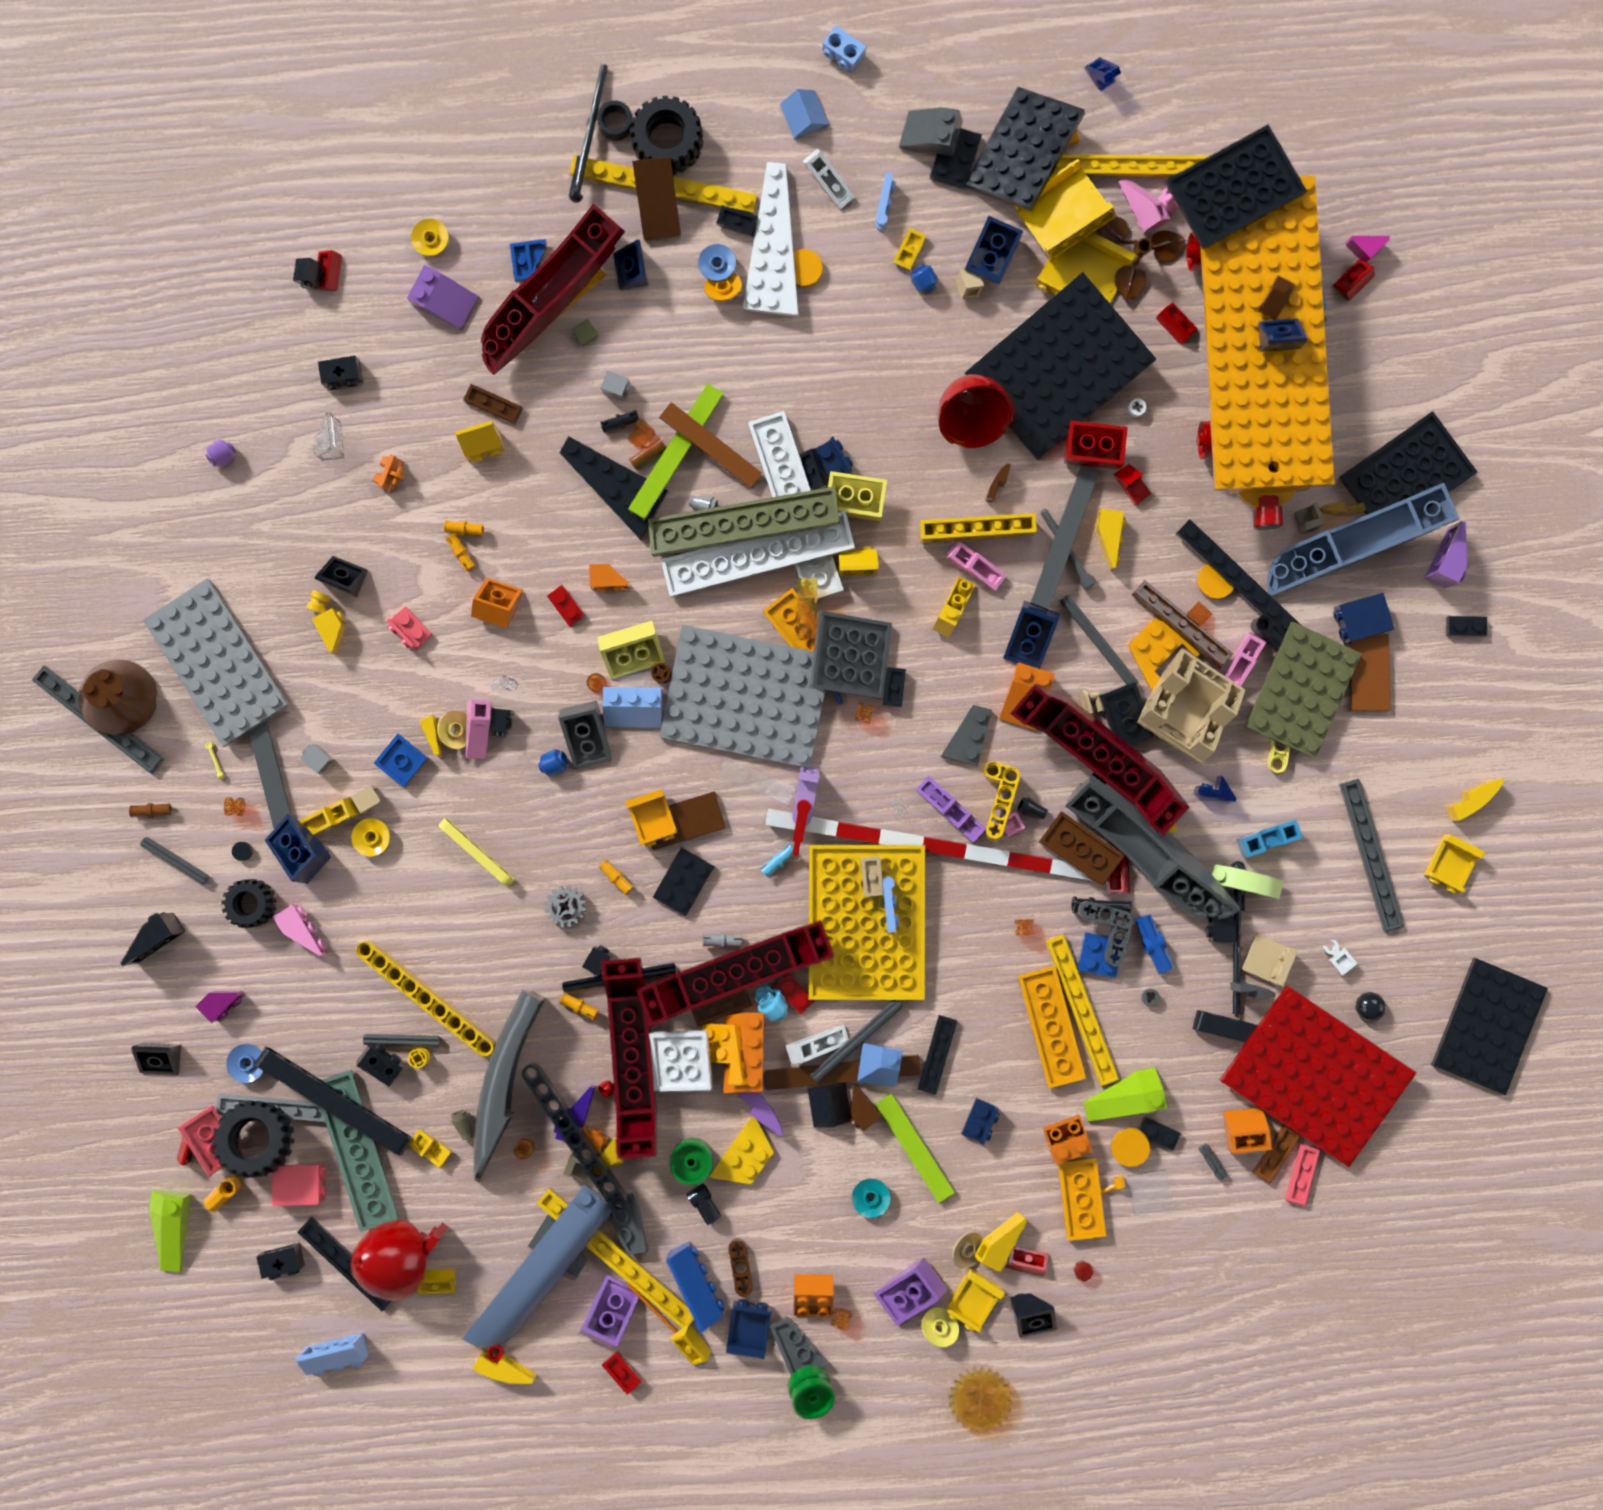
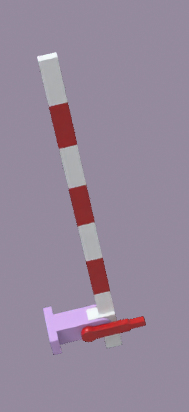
M800 767L793 813L768 809L765 825L794 830L792 854L795 856L799 855L804 833L814 832L883 845H925V852L1090 880L1064 860L812 817L820 769Z

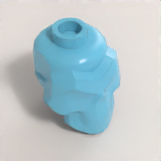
M767 985L757 988L755 1001L758 1003V1012L764 1013L771 1022L783 1020L788 1014V1004L781 990H772Z

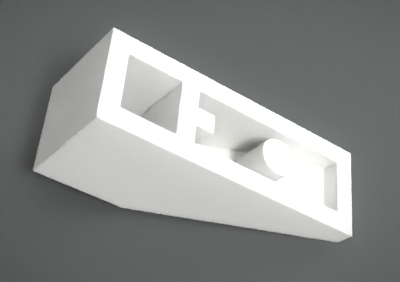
M816 149L802 161L839 209H842L855 197L820 150Z
M841 1025L788 1044L786 1048L791 1063L797 1064L840 1048L849 1038L845 1026Z

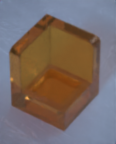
M639 418L635 423L636 429L628 437V441L642 451V448L646 447L654 438L656 432Z

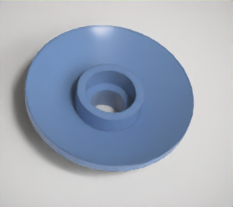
M709 245L700 253L698 259L699 270L705 278L711 281H723L730 277L735 270V255L725 245ZM715 263L721 264V266L718 268H716L714 265Z
M241 1044L233 1048L226 1060L229 1075L241 1083H250L257 1080L264 1071L255 1066L254 1063L262 1051L252 1044ZM246 1059H249L251 1061L250 1066L246 1065Z

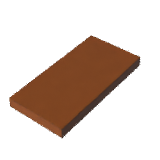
M1377 634L1349 642V648L1362 653L1350 679V711L1391 710L1389 634Z

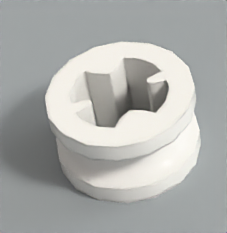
M1134 399L1128 406V413L1132 417H1140L1146 410V403L1142 399ZM1135 404H1137L1138 407L1141 406L1142 409H1140L1139 412H1137V410L1135 409L1133 410Z

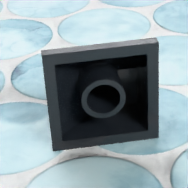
M1020 1293L1011 1297L1012 1310L1019 1338L1057 1329L1053 1305L1031 1293Z

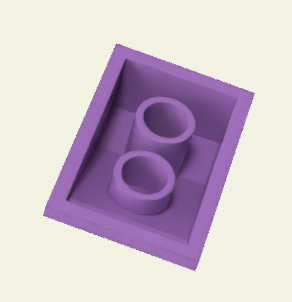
M424 265L407 299L411 305L462 330L479 296L444 274Z
M1464 521L1447 529L1424 578L1443 588L1462 582L1466 576L1467 541L1466 522Z
M923 1257L878 1289L874 1295L898 1326L938 1302L947 1288Z
M606 1274L579 1334L614 1350L619 1344L639 1297L626 1283Z

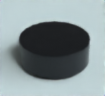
M237 842L232 847V855L236 860H248L253 854V848L248 842Z

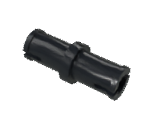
M637 410L622 415L616 414V417L600 421V424L602 425L603 432L606 433L617 428L623 429L624 426L639 422L640 419L638 418Z

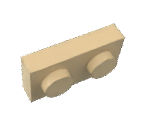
M880 856L861 857L864 897L883 895Z

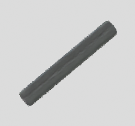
M145 837L141 841V847L197 882L205 884L209 879L208 874L149 837Z
M366 1034L363 1037V1044L369 1045L372 1042L387 1046L438 1047L440 1046L441 1039L440 1036Z

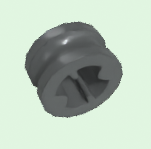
M1149 988L1143 991L1141 999L1144 1004L1154 1006L1159 1002L1160 996L1155 989ZM1148 992L1149 994H1151L1152 992L1155 994L1153 996L1155 999L1154 1002L1146 1001L1148 998L1146 994Z

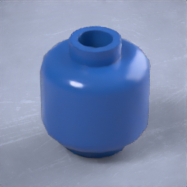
M923 264L912 271L913 275L910 279L919 293L925 291L928 294L936 289L935 284L939 279L931 266Z
M554 749L541 755L538 766L542 773L553 777L566 771L568 758L564 752Z

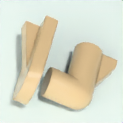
M1081 690L1079 696L1082 708L1090 714L1093 713L1090 701L1095 700L1097 712L1103 711L1098 697L1101 692L1087 693L1086 690Z

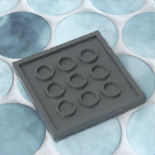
M819 611L810 688L883 699L892 623Z

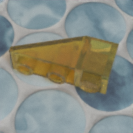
M798 578L797 639H815L817 629V578Z

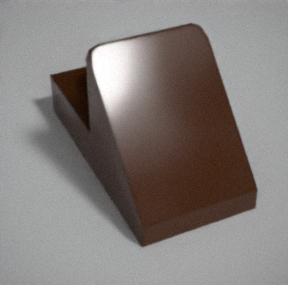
M1278 275L1258 312L1273 320H1277L1290 299V294L1295 284Z

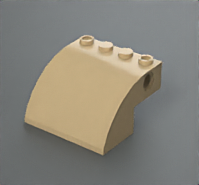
M1182 648L1153 688L1137 723L1182 751L1191 759L1202 764L1215 752L1223 727L1237 716L1245 689Z

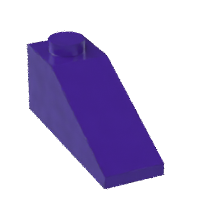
M591 1085L570 1108L582 1128L586 1122L595 1085ZM567 1117L560 1119L562 1125L568 1126L570 1124ZM554 1127L555 1139L565 1142L557 1128ZM573 1133L571 1138L574 1142H579L580 1135Z

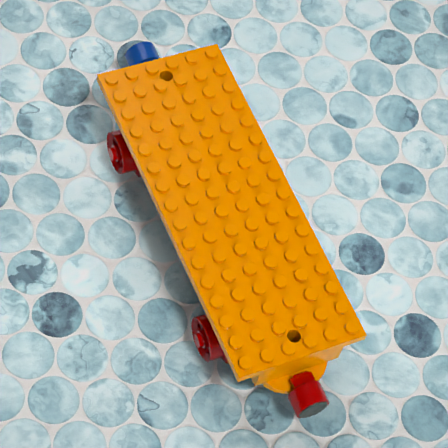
M1315 175L1299 176L1307 193L1204 250L1194 233L1191 232L1188 236L1186 247L1189 271H1202L1210 421H1201L1199 424L1196 439L1198 454L1201 460L1213 459L1214 491L1229 490V494H1236L1243 503L1254 508L1253 527L1257 530H1270L1282 527L1283 512L1280 505L1289 501L1296 491H1306L1312 486H1330L1334 484ZM1279 275L1294 283L1295 286L1290 294V299L1277 320L1298 318L1308 336V341L1297 350L1260 352L1258 322L1273 319L1258 311L1274 280Z

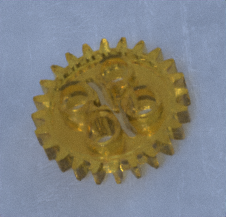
M981 1366L978 1372L973 1367V1373L966 1369L965 1377L959 1374L960 1381L954 1380L956 1387H950L951 1392L954 1394L949 1395V1400L953 1401L949 1403L950 1408H955L951 1411L952 1415H958L956 1417L957 1423L963 1420V1428L969 1425L970 1432L975 1427L978 1433L981 1432V1428H984L985 1432L988 1433V1427L990 1426L995 1431L996 1423L1002 1426L1001 1418L1008 1419L1005 1412L1011 1413V1409L1007 1405L1013 1404L1012 1400L1008 1399L1012 1397V1393L1007 1391L1010 1387L1009 1384H1004L1005 1378L1001 1377L998 1379L999 1372H995L992 1375L991 1368L985 1372L983 1366ZM982 1382V1395L984 1399L981 1400V1417H978L979 1404L977 1400L980 1399V1383ZM969 1386H975L976 1390L970 1393L967 1391ZM990 1387L996 1388L993 1394L986 1393V1390ZM970 1405L975 1407L972 1412L965 1411L966 1407ZM993 1407V1413H985L986 1408Z

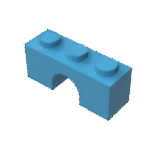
M1288 820L1238 838L1236 841L1242 857H1251L1265 852L1269 848L1299 840L1303 836L1297 820Z

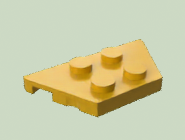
M750 1117L709 1177L745 1184L753 1183L774 1153L763 1129L754 1117Z

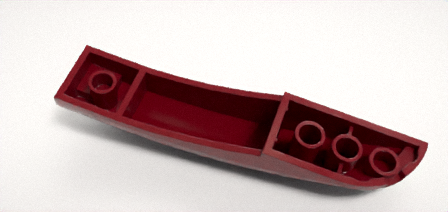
M594 203L558 248L517 289L511 291L487 322L481 337L483 352L481 355L486 367L493 375L521 353L564 311L615 251V244L626 231Z

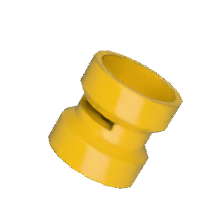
M312 590L310 595L311 601L307 603L306 608L321 614L326 611V603L330 601L331 597Z
M418 1047L408 1055V1062L413 1068H421L431 1060V1053L425 1047Z

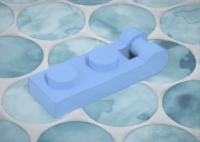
M888 172L885 175L876 217V229L879 231H883L887 227L888 217L886 210L890 211L892 203L889 195L890 192L894 193L896 181H893V173Z
M886 876L883 878L882 883L887 931L889 933L896 932V927L899 926L898 915H894L893 907H897L896 895L892 896L891 890L895 882L892 877Z

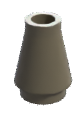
M466 1109L458 1110L451 1114V1122L460 1134L461 1139L471 1138L473 1134L470 1116Z

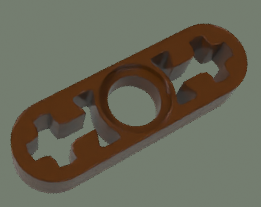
M735 1238L729 1244V1256L735 1291L739 1296L747 1297L753 1289L747 1247L744 1240ZM736 1243L743 1247L740 1249V1258H737L736 1250H732ZM739 1262L746 1265V1270L742 1273L737 1272L735 1269V1265ZM737 1277H745V1285H749L747 1291L739 1288L742 1282L741 1278L737 1279Z

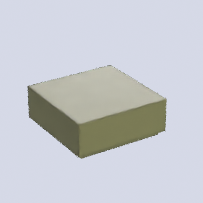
M588 319L572 329L583 346L599 336Z

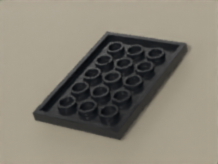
M1017 87L966 182V188L1032 212L1083 119L1085 110Z
M1269 124L1165 181V185L1203 250L1307 193L1304 184Z
M1432 411L1342 474L1339 479L1363 512L1368 515L1442 483L1445 484L1449 493L1478 472L1434 411Z
M1473 958L1431 1065L1506 1096L1548 988L1480 959Z

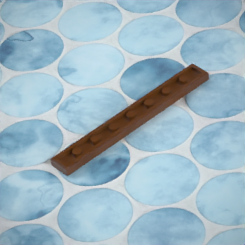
M918 1054L902 1056L898 1077L921 1075ZM860 1060L840 1062L819 1082H816L811 1077V1073L821 1064L765 1070L766 1089L774 1090L857 1081Z

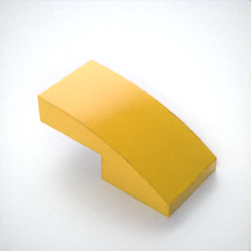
M909 227L893 263L911 270L927 235Z
M422 1129L416 1132L409 1144L420 1156H425L438 1168H443L453 1154L452 1150Z

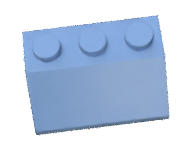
M603 687L604 727H662L663 690L661 688Z
M364 1333L307 1346L295 1358L296 1362L305 1375L313 1374V1376L322 1375L325 1371L331 1369L333 1372L339 1371L347 1365H351V1367L362 1365L368 1357Z

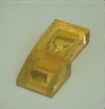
M1343 500L1326 504L1320 508L1322 513L1335 516L1356 515L1366 510L1364 503L1345 507Z

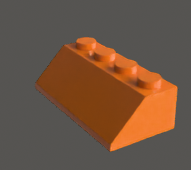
M764 1013L727 1015L725 1017V1025H737L740 1029L742 1051L740 1052L742 1062L745 1064L743 1073L744 1078L747 1079V1086L729 1085L730 1064H724V1094H763Z

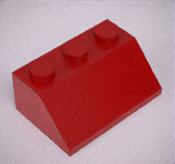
M1070 421L1063 463L1121 469L1125 460L1128 427Z

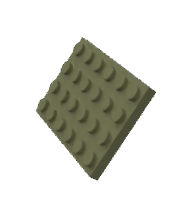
M1291 622L1245 727L1316 759L1362 653L1298 623Z

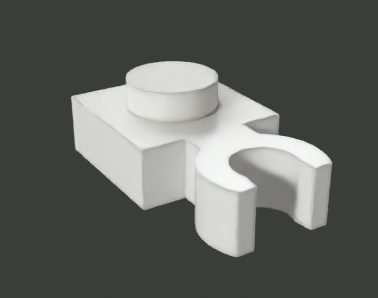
M1331 940L1330 942L1333 944L1332 950H1329L1327 946L1322 948L1325 953L1332 955L1328 961L1343 976L1358 963L1345 948L1339 950L1337 941Z

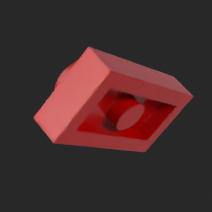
M563 585L547 595L569 627L585 617Z
M789 973L774 986L776 989L781 990L785 999L800 1015L815 1002L814 1000H809L808 993Z
M617 1350L602 1363V1367L626 1395L642 1382L641 1377Z

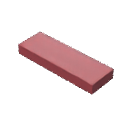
M1300 1143L1285 1197L1286 1201L1306 1206L1320 1149Z

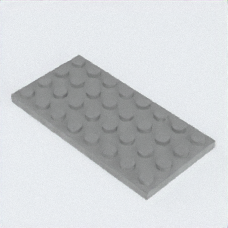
M208 578L143 620L222 747L228 746L289 706L282 692Z

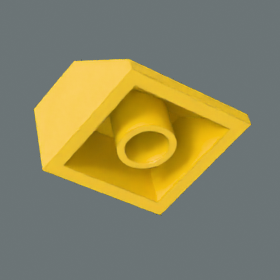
M492 420L455 432L468 462L477 463L482 461L484 457H496L505 451L499 430Z
M861 547V550L852 549L838 553L839 577L877 575L879 570L877 549L872 550V547Z

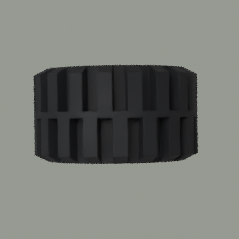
M246 879L233 883V886L227 888L228 892H224L223 897H225V900L221 901V905H225L222 912L227 913L225 918L231 920L232 925H238L240 928L258 927L261 924L267 923L268 918H272L274 915L272 911H276V906H273V904L277 902V899L273 898L272 895L275 893L273 890H269L271 887L268 884H264L263 881ZM247 892H251L256 897L258 903L257 909L252 915L246 914L241 907L242 897Z

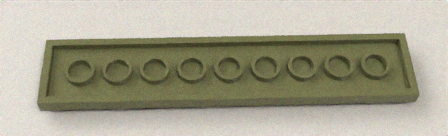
M834 486L648 519L651 555L657 557L840 525L836 488Z

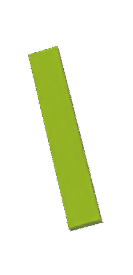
M892 1093L875 1103L937 1202L940 1203L954 1194V1190Z

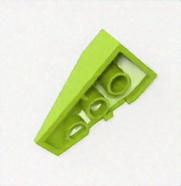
M1155 1067L1134 1071L1126 1078L1117 1081L1111 1087L1102 1090L1083 1102L1087 1121L1141 1114L1167 1108L1164 1090Z
M162 1190L151 1191L149 1212L161 1271L180 1273L182 1270L191 1194Z

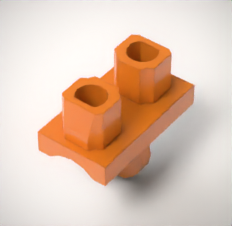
M391 454L389 457L382 456L380 466L384 470L382 474L376 473L374 475L373 482L378 487L392 493L399 480H406V477L401 475L404 470L402 468L404 461Z

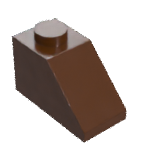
M854 1084L851 1101L852 1119L850 1121L857 1129L861 1128L865 1131L881 1117V1113L857 1084Z

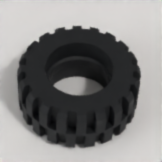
M662 95V99H657V97L651 98L652 102L648 103L646 101L642 104V109L638 108L636 110V118L633 117L631 120L630 137L635 156L638 160L670 156L673 175H677L676 171H686V166L692 167L695 164V158H699L701 154L700 149L703 148L702 126L696 110L693 107L689 108L688 102L685 100L680 102L679 98L675 96L669 99L668 95ZM673 123L681 127L685 133L682 141L669 149L653 145L649 140V136L653 129L660 124Z
M246 1101L244 1104L238 1103L234 1105V1109H228L225 1112V1118L220 1117L218 1120L219 1128H214L213 1134L216 1135V1140H212V1146H215L217 1149L214 1151L215 1158L220 1159L218 1163L221 1167H226L227 1172L236 1174L239 1177H264L268 1173L276 1172L279 1165L283 1166L285 1164V1157L291 1155L290 1145L294 1144L295 1138H291L294 1128L289 1125L291 1122L289 1117L284 1115L285 1112L282 1109L261 1101ZM251 1121H261L265 1123L269 1130L270 1140L268 1147L259 1157L247 1158L239 1150L238 1137L240 1131Z

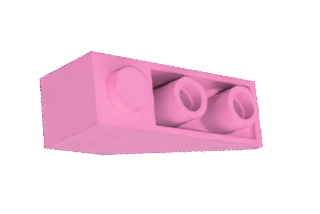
M1131 180L1119 181L1122 187L1121 191L1127 198L1130 210L1135 214L1138 226L1143 232H1152L1170 220L1160 200Z
M467 701L466 758L485 759L491 701Z
M299 904L291 905L273 916L284 935L319 956L327 954L324 941L317 937V930L313 923H309L307 920V913L302 906H299Z

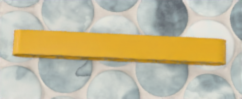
M364 941L357 945L356 954L360 959L481 1056L486 1057L492 1054L496 1041L380 946L373 941ZM364 945L370 947L368 955L363 952ZM379 957L385 959L384 967L379 966ZM394 969L400 971L399 979L393 977ZM409 981L415 983L414 991L408 989ZM424 993L429 994V1003L423 1001L422 996ZM439 1005L444 1006L446 1010L444 1015L438 1013L437 1008ZM454 1017L460 1020V1027L453 1025L452 1020ZM468 1030L475 1032V1039H470L467 1036ZM483 1042L490 1044L491 1049L489 1052L483 1050Z

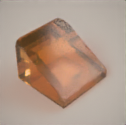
M1198 601L1186 615L1202 626L1212 613Z

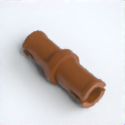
M659 438L649 446H644L643 450L629 458V461L636 469L647 460L651 461L653 456L666 449V446Z
M147 803V805H130L129 807L131 818L144 816L153 818L154 816H171L172 814L170 803Z

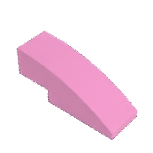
M955 541L945 555L948 560L994 591L997 590L1006 577L1002 571L979 553L972 551L961 541Z
M1247 631L1224 676L1241 687L1255 665L1256 659L1266 641Z

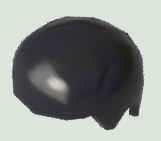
M1366 992L1357 998L1355 1010L1361 1020L1371 1023L1382 1018L1385 1014L1386 1004L1379 994Z

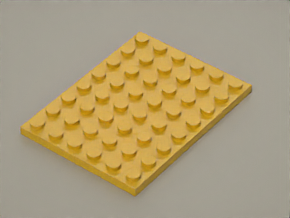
M809 845V923L822 920L835 955L834 958L809 966V1000H925V845ZM880 856L882 880L884 877L890 876L895 882L891 890L892 896L896 895L897 907H893L894 915H898L899 926L896 927V932L888 933L884 895L864 897L861 857Z

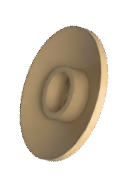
M968 1232L958 1239L952 1251V1260L957 1267L967 1269L978 1262L974 1256L984 1239L982 1235L977 1232Z

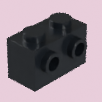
M370 1042L358 1058L356 1066L389 1087L403 1069L402 1059L394 1053L391 1055L386 1052V1048L381 1044Z

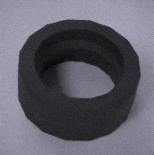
M618 100L604 103L597 113V123L601 133L607 139L613 141L622 140L630 134L631 120L633 118L630 108ZM612 111H620L626 116V124L619 130H610L604 123L605 116Z

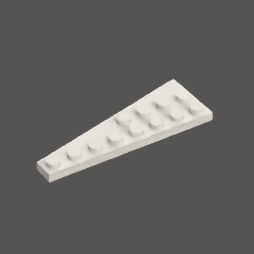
M767 162L743 310L798 317V297L786 164Z

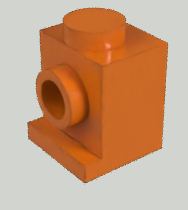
M584 1125L583 1130L600 1153L602 1148L606 1149L609 1137L602 1134V1131L599 1129L591 1128V1130H588V1126Z

